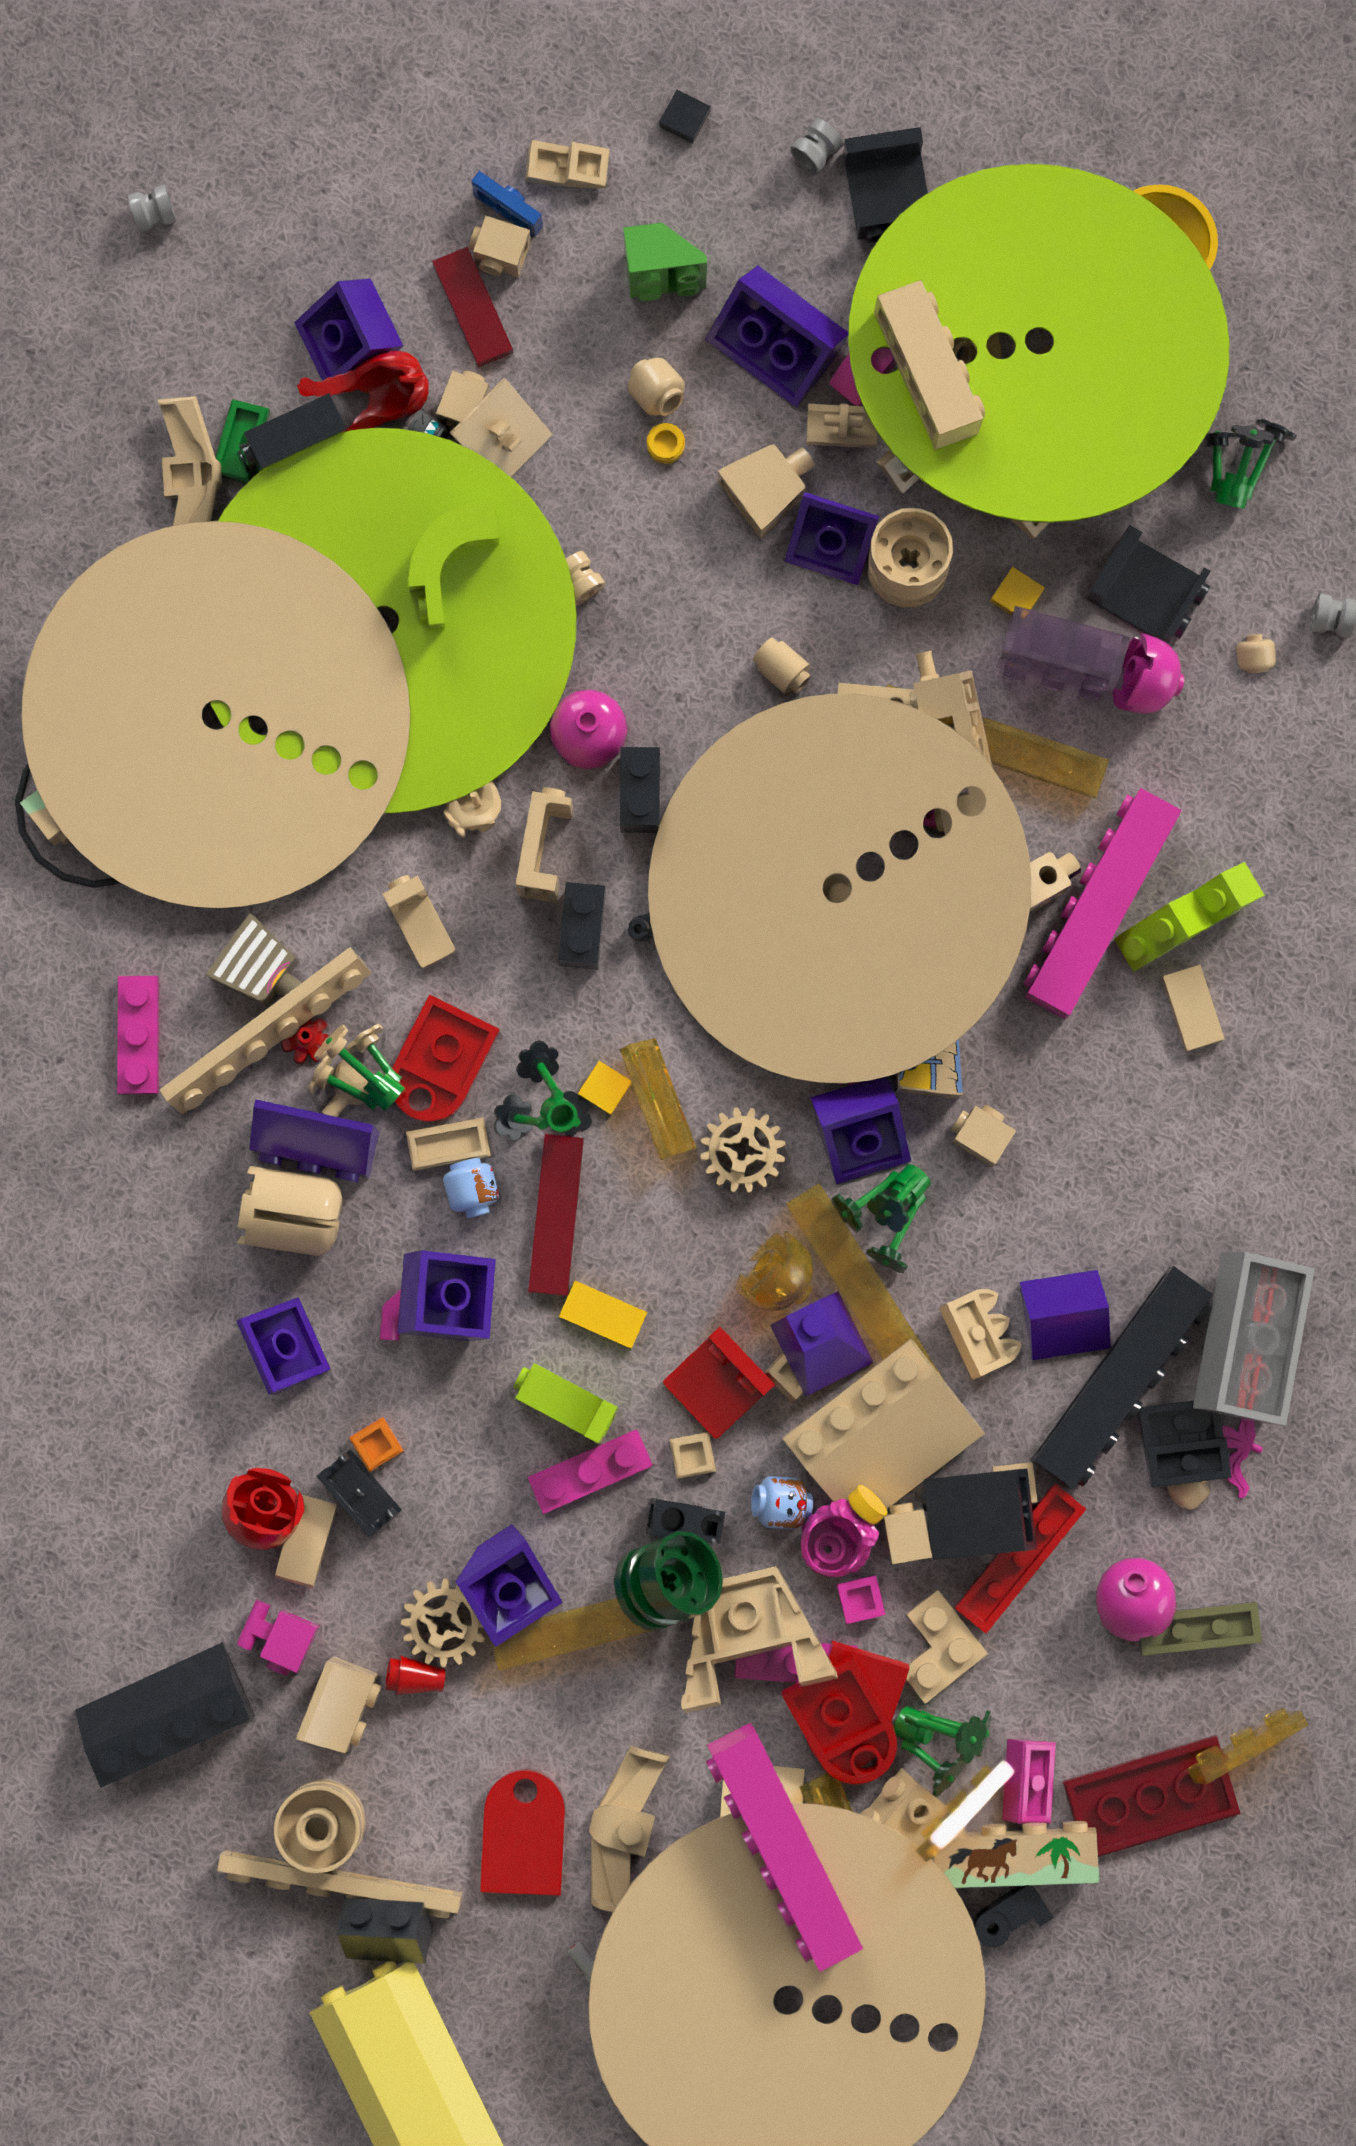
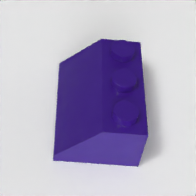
M757 265L737 281L705 340L797 408L835 360L848 338V332Z
M255 1099L249 1150L259 1154L257 1161L281 1166L282 1159L298 1162L296 1169L300 1171L320 1174L321 1168L335 1170V1178L358 1183L360 1176L367 1178L370 1176L379 1131L371 1124Z

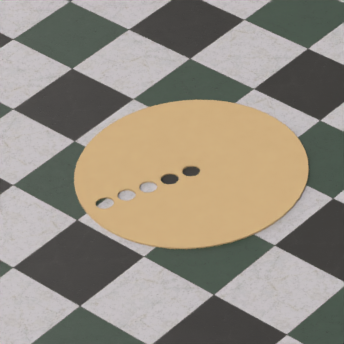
M218 521L176 525L139 536L117 547L81 574L60 597L35 641L24 681L21 713L23 741L28 765L36 788L49 814L77 850L100 870L138 892L166 902L204 908L244 907L292 894L316 882L348 858L372 832L396 790L405 762L410 726L408 686L404 666L395 640L374 603L354 579L332 560L290 536L263 527ZM214 700L226 703L231 711L230 722L226 727L219 730L207 727L202 720L204 706ZM253 715L261 717L268 727L266 738L256 745L245 743L240 738L238 732L241 721ZM295 731L302 736L305 746L303 753L298 758L287 760L280 757L276 752L275 742L282 732ZM321 746H332L340 753L341 764L339 769L333 774H320L312 765V755ZM358 761H368L377 769V781L369 789H357L349 781V769Z
M862 694L809 696L779 704L738 724L718 739L696 761L682 779L666 808L653 845L648 884L650 923L656 949L675 992L703 1028L726 1048L757 1066L794 1079L818 1083L870 1081L905 1071L938 1055L972 1028L996 1000L1017 961L1027 930L1031 906L1029 851L1021 821L1004 784L985 758L951 727L923 711L882 697ZM967 787L981 789L986 797L984 810L976 816H966L957 807V797ZM933 809H943L952 818V828L942 838L930 837L923 827L924 817ZM902 830L912 832L917 837L919 844L916 854L907 860L897 859L890 851L892 836ZM867 852L878 853L885 863L883 875L871 882L861 879L856 870L858 859ZM832 874H843L851 882V894L841 903L830 902L823 893V884Z
M792 1803L864 1948L819 1972L813 1959L805 1962L795 1942L797 1938L801 1937V1934L796 1924L787 1926L777 1904L784 1900L778 1888L772 1891L769 1890L759 1870L766 1864L760 1852L752 1856L741 1834L748 1830L742 1816L734 1820L732 1814H729L689 1832L667 1847L646 1866L622 1896L604 1929L594 1959L588 2001L590 2035L602 2080L616 2107L627 2123L649 2146H912L929 2131L958 2093L970 2069L983 2025L986 1994L982 1953L971 1917L948 1877L926 1853L897 1831L867 1816L842 1808L820 1804ZM788 1985L797 1987L803 1995V2003L800 2009L792 2014H782L777 2011L773 2004V1998L777 1990ZM824 1995L835 1996L842 2005L839 2018L829 2024L818 2022L812 2014L814 2002ZM865 2004L876 2007L881 2016L878 2027L869 2033L858 2032L851 2024L853 2011ZM910 2014L918 2020V2034L909 2042H898L890 2034V2024L898 2015ZM941 2023L952 2025L958 2035L956 2044L945 2052L934 2050L928 2042V2035L931 2029Z

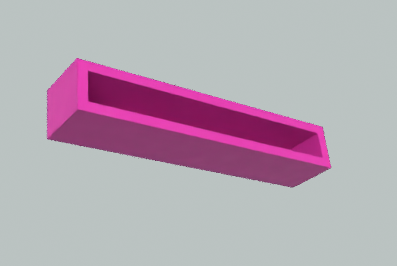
M1142 788L1138 790L1134 797L1126 795L1116 813L1117 816L1122 818L1116 831L1108 828L1097 848L1104 852L1097 865L1091 862L1088 864L1079 883L1085 886L1078 899L1073 896L1070 897L1060 916L1066 919L1060 933L1052 930L1041 950L1048 954L1041 967L1033 965L1023 983L1024 986L1029 988L1025 995L1026 999L1065 1020L1071 1015L1182 811L1181 809Z
M751 1722L709 1743L707 1747L712 1758L705 1762L716 1784L723 1780L725 1781L730 1794L723 1798L734 1820L742 1816L748 1830L741 1834L752 1856L760 1852L766 1865L759 1870L770 1891L778 1888L784 1901L777 1904L788 1927L796 1924L801 1937L797 1938L795 1942L805 1962L813 1959L819 1972L863 1950L864 1948Z

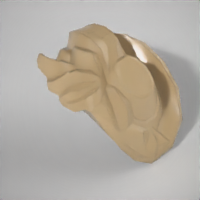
M493 781L464 797L445 803L446 809L443 811V814L448 820L449 825L455 828L457 834L463 838L465 837L466 829L471 831L477 829L484 833L495 826V819L501 811V799Z

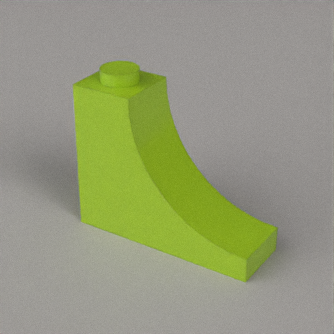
M535 1363L531 1369L523 1367L513 1386L514 1389L519 1391L515 1399L557 1420L598 1444L603 1441L619 1410V1407Z

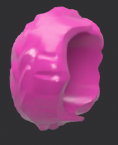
M839 1499L830 1505L821 1506L802 1525L800 1539L802 1557L806 1565L815 1573L827 1577H842L848 1573L857 1572L861 1566L865 1565L871 1548L879 1537V1532L874 1527V1524L863 1520L846 1499ZM826 1546L831 1548L830 1553L825 1552L824 1548Z

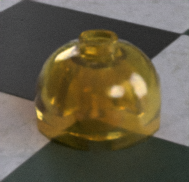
M784 1231L785 1237L776 1233L761 1244L749 1260L757 1261L747 1277L741 1273L738 1277L736 1285L738 1294L759 1309L768 1311L784 1310L791 1307L794 1303L800 1305L811 1293L812 1287L810 1283L813 1279L814 1263L806 1247L788 1231Z

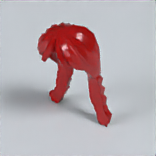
M390 351L369 357L355 370L348 371L345 374H337L332 378L327 377L322 382L313 381L307 377L301 378L297 388L299 390L298 393L305 397L314 395L320 397L328 393L332 396L343 392H352L357 389L369 393L367 409L363 410L346 429V431L370 429L382 425L384 422L412 416L427 401L429 380L418 360L410 353Z

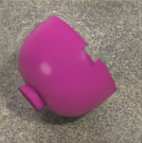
M1140 633V638L1133 637L1121 655L1118 669L1125 668L1123 685L1121 690L1113 688L1112 695L1113 703L1118 709L1132 713L1148 714L1158 712L1170 703L1174 696L1177 697L1181 693L1184 685V675L1181 674V664L1177 653L1167 642L1157 637Z
M592 689L576 691L565 697L554 710L550 723L552 744L558 754L570 765L583 769L600 768L615 759L620 753L621 747H624L628 734L626 716L619 704L606 693Z
M1125 1558L1112 1564L1102 1574L1096 1590V1607L1100 1615V1621L1113 1635L1128 1641H1140V1638L1153 1635L1154 1638L1161 1635L1172 1623L1176 1611L1175 1587L1168 1573L1157 1563L1143 1558Z

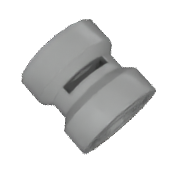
M816 118L808 126V133L805 137L798 138L790 146V151L794 158L814 174H818L825 167L827 157L836 154L844 144L839 133L831 125L822 119Z
M165 184L154 187L151 194H143L141 192L128 194L130 207L139 233L150 230L153 224H157L159 221L164 225L176 222Z
M1319 593L1313 608L1310 625L1311 632L1323 634L1328 630L1335 632L1339 637L1351 638L1356 624V600L1345 598L1339 601L1334 600L1331 595Z

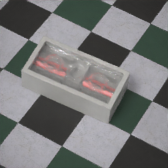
M1222 1251L1193 1408L1263 1424L1286 1426L1315 1268L1249 1252Z

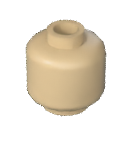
M663 358L644 359L634 365L628 381V393L648 415L666 416L677 410L684 399L685 382L672 366Z

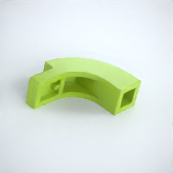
M495 499L470 501L447 510L432 521L416 543L409 565V592L425 591V596H418L420 620L428 619L429 630L445 628L440 582L447 562L456 553L465 548L499 544Z

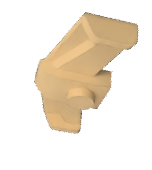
M196 396L158 399V404L161 407L176 457L162 458L164 497L167 499L178 498L173 526L196 522H211L216 491L222 485L221 463L215 458Z
M630 1746L598 1808L594 1809L589 1828L591 1834V1905L598 1909L609 1912L614 1911L616 1905L630 1886V1853L643 1857L646 1855L655 1815L641 1812L670 1755Z

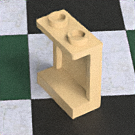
M542 788V793L532 791L515 883L519 897L554 903L558 901L560 890L558 876L540 873L539 869L549 817L573 818L572 798L565 797V791L555 788Z

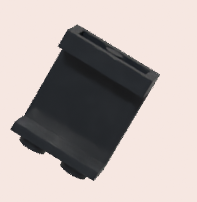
M921 127L844 139L843 156L858 240L867 238L868 242L877 243L883 233L900 214L918 199L928 194L921 156L923 146Z
M1129 524L1093 585L1087 600L1150 636L1157 637L1167 643L1170 642L1173 636L1180 639L1192 620L1186 616L1188 609L1192 603L1200 606L1211 587L1205 583L1211 571L1204 567L1200 575L1184 567L1139 541L1143 532Z

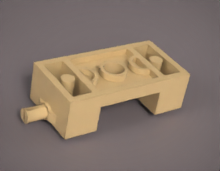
M932 651L915 654L921 677L919 678L920 682L913 683L914 691L910 692L911 707L923 711L936 719L952 716L954 723L949 724V727L967 740L992 767L972 670L939 677L935 671ZM967 787L968 792L959 793L957 807L966 816H976L984 810L986 797L981 789ZM935 809L934 814L938 831H944L946 836L952 828V818L947 811Z

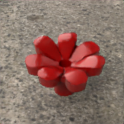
M322 1018L317 1019L314 1023L311 1022V1019L300 1026L296 1034L281 1042L282 1050L284 1052L294 1050L293 1061L297 1064H304L307 1056H310L314 1062H319L320 1060H316L314 1055L329 1036L328 1034H323V1031L328 1026L327 1022ZM308 1034L309 1037L307 1039H303V1035Z

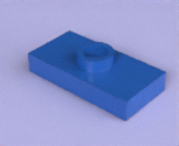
M480 170L471 180L473 196L512 224L530 230L532 238L533 236L536 237L543 227L542 214L525 203L524 196L512 186L507 185L504 188Z

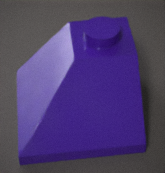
M838 1291L770 1325L805 1397L874 1362Z
M513 1524L480 1544L456 1580L457 1586L495 1647L563 1603L529 1544Z

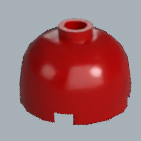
M256 1467L248 1469L246 1474L240 1475L238 1478V1475H236L231 1480L221 1505L222 1521L229 1536L238 1544L253 1550H267L282 1545L296 1531L304 1513L302 1494L299 1491L297 1495L290 1486L292 1481L286 1475L273 1469Z

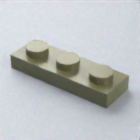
M1253 1601L1176 1610L1172 1623L1161 1635L1154 1638L1153 1635L1140 1638V1655L1147 1656L1262 1643L1258 1604Z

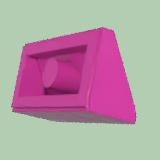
M1007 1739L1003 1820L1018 1824H1051L1056 1742Z

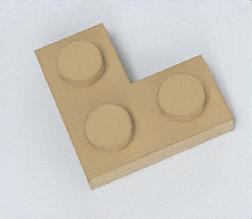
M938 1589L906 1613L930 1644L929 1648L909 1663L910 1670L906 1678L925 1704L988 1654Z

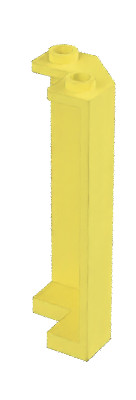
M387 1961L373 1969L372 1972L375 1977L363 1985L346 1992L343 1986H339L320 1997L323 2004L309 2013L373 2146H503L415 1963L403 1962L397 1965L396 1962Z

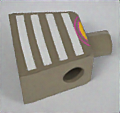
M250 913L206 973L215 983L264 1006H268L276 994L284 997L302 983L291 975L299 961Z

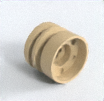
M902 508L888 514L876 526L871 539L867 562L868 579L875 593L887 603L901 608L919 607L932 601L943 590L953 555L952 536L946 524L935 514L920 508ZM904 559L907 563L915 561V568L913 569L910 565L902 567V560Z

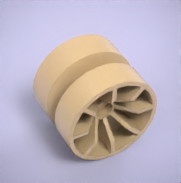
M329 1779L310 1781L295 1790L283 1802L277 1812L274 1822V1838L277 1848L290 1865L308 1873L332 1871L344 1864L359 1846L365 1832V1811L358 1796L346 1785Z

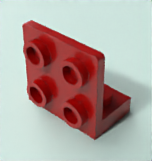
M720 1326L663 1380L665 1387L715 1439H718L762 1396L775 1386L767 1375Z

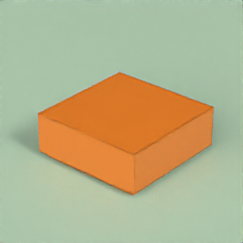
M384 1417L349 1437L369 1472L404 1451Z

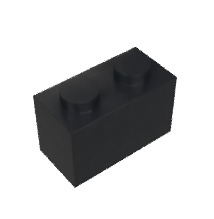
M621 747L620 833H657L660 825V747Z
M566 882L558 955L559 966L599 970L606 898L604 885Z
M345 1898L337 1937L347 1959L426 1963L433 1926L424 1902Z

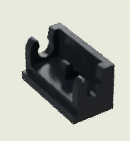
M351 1449L341 1454L333 1464L316 1476L368 1537L373 1536L402 1510Z

